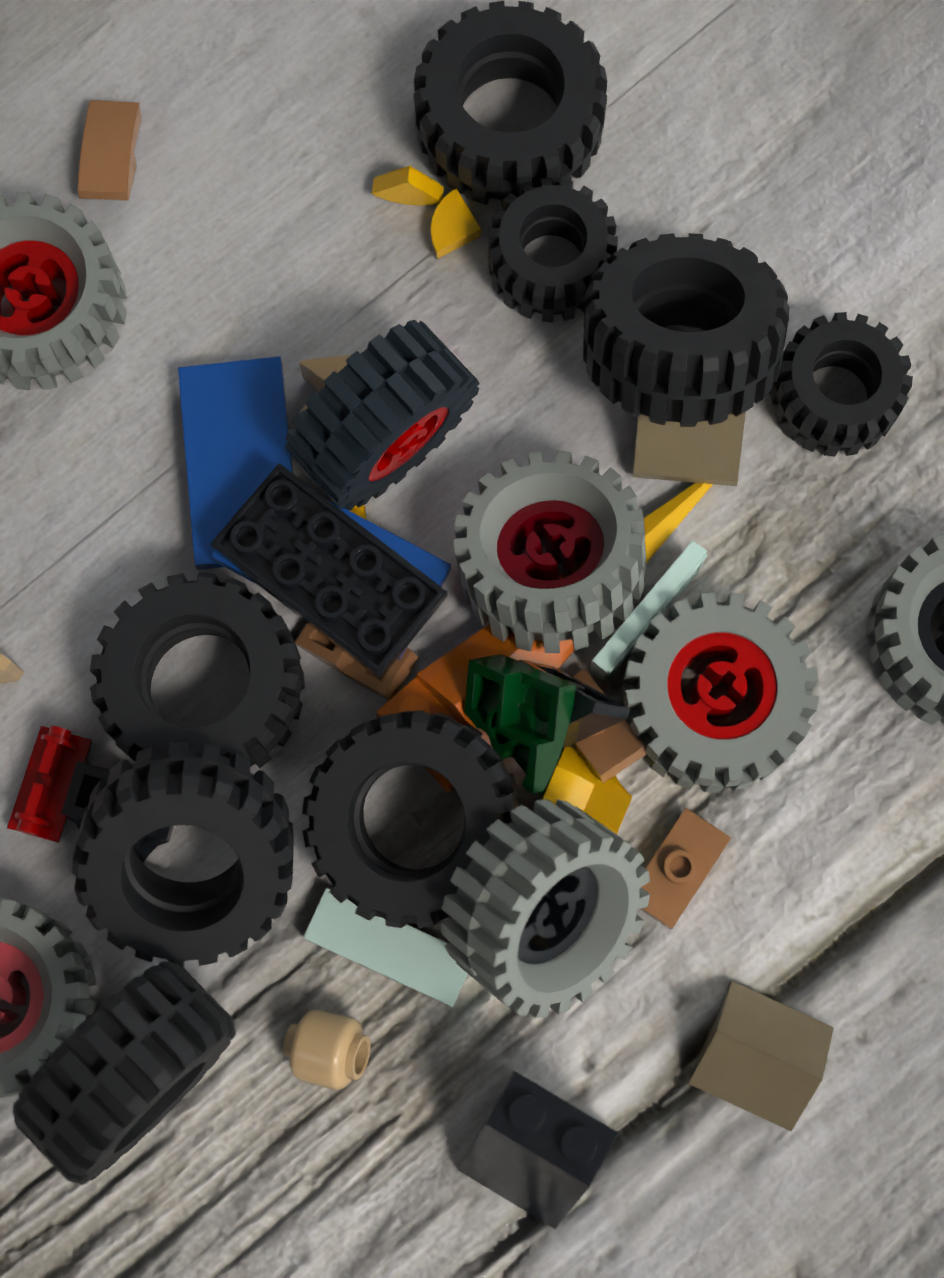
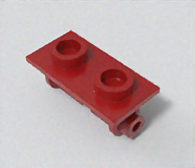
M53 725L50 728L40 727L7 826L8 829L53 842H60L67 821V817L61 813L77 761L86 762L93 740L71 734L72 731Z

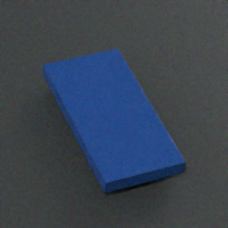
M281 356L178 367L194 562L197 570L223 568V566L213 561L211 556L214 550L210 544L238 512L264 466L273 470L280 463L293 473L292 456L285 448V444L288 443L285 438L289 431Z

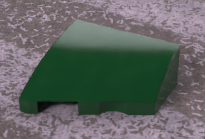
M503 654L469 659L464 712L477 728L486 732L491 746L494 747L501 759L514 758L526 773L522 786L531 793L544 791L558 762L570 724L576 684Z

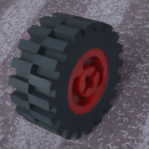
M411 320L404 327L398 324L390 328L385 338L378 335L369 341L367 349L362 353L356 351L346 359L347 365L338 373L333 371L323 381L326 386L320 392H314L305 402L308 408L296 415L292 422L295 427L287 432L285 438L288 442L285 444L286 450L341 510L343 508L352 510L355 505L359 508L367 504L372 496L376 499L384 494L392 483L398 484L406 477V473L414 466L418 467L427 459L425 456L433 448H438L446 440L445 435L447 432L458 426L462 421L460 415L469 411L474 403L472 398L478 394L479 388L477 385H479V381L422 321L418 323L416 320Z

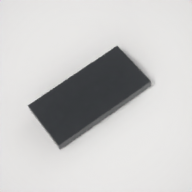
M278 463L210 544L212 549L379 679L383 677L448 597V592L280 463Z

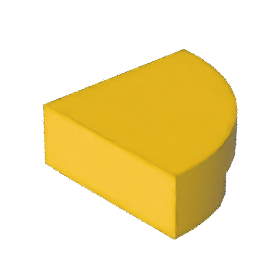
M409 165L374 177L372 194L399 204L416 206L434 205L441 202L444 186Z
M457 189L451 191L441 200L432 217L431 242L437 259L481 237V228Z

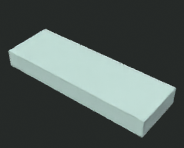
M694 540L691 541L594 657L589 669L590 673L603 683L604 681L608 682L632 653L640 634H645L650 621L660 612L664 614L702 569L707 558V551Z
M325 889L303 939L454 1007L468 973L459 967L456 961L449 956L445 945L448 943L407 924L403 928L385 926V919L374 916L369 921L355 914L357 906L348 899L340 903L329 892L330 889Z

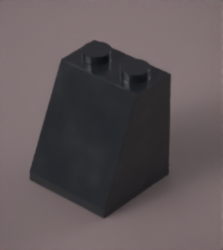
M513 1070L458 1171L556 1229L590 1187L619 1133Z

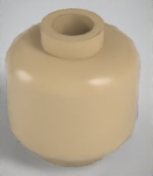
M315 1009L307 1012L298 1024H292L289 1027L283 1043V1053L285 1057H289L291 1072L298 1080L333 1090H340L348 1086L352 1080H358L363 1075L368 1064L371 1043L370 1038L364 1035L362 1025L355 1018Z

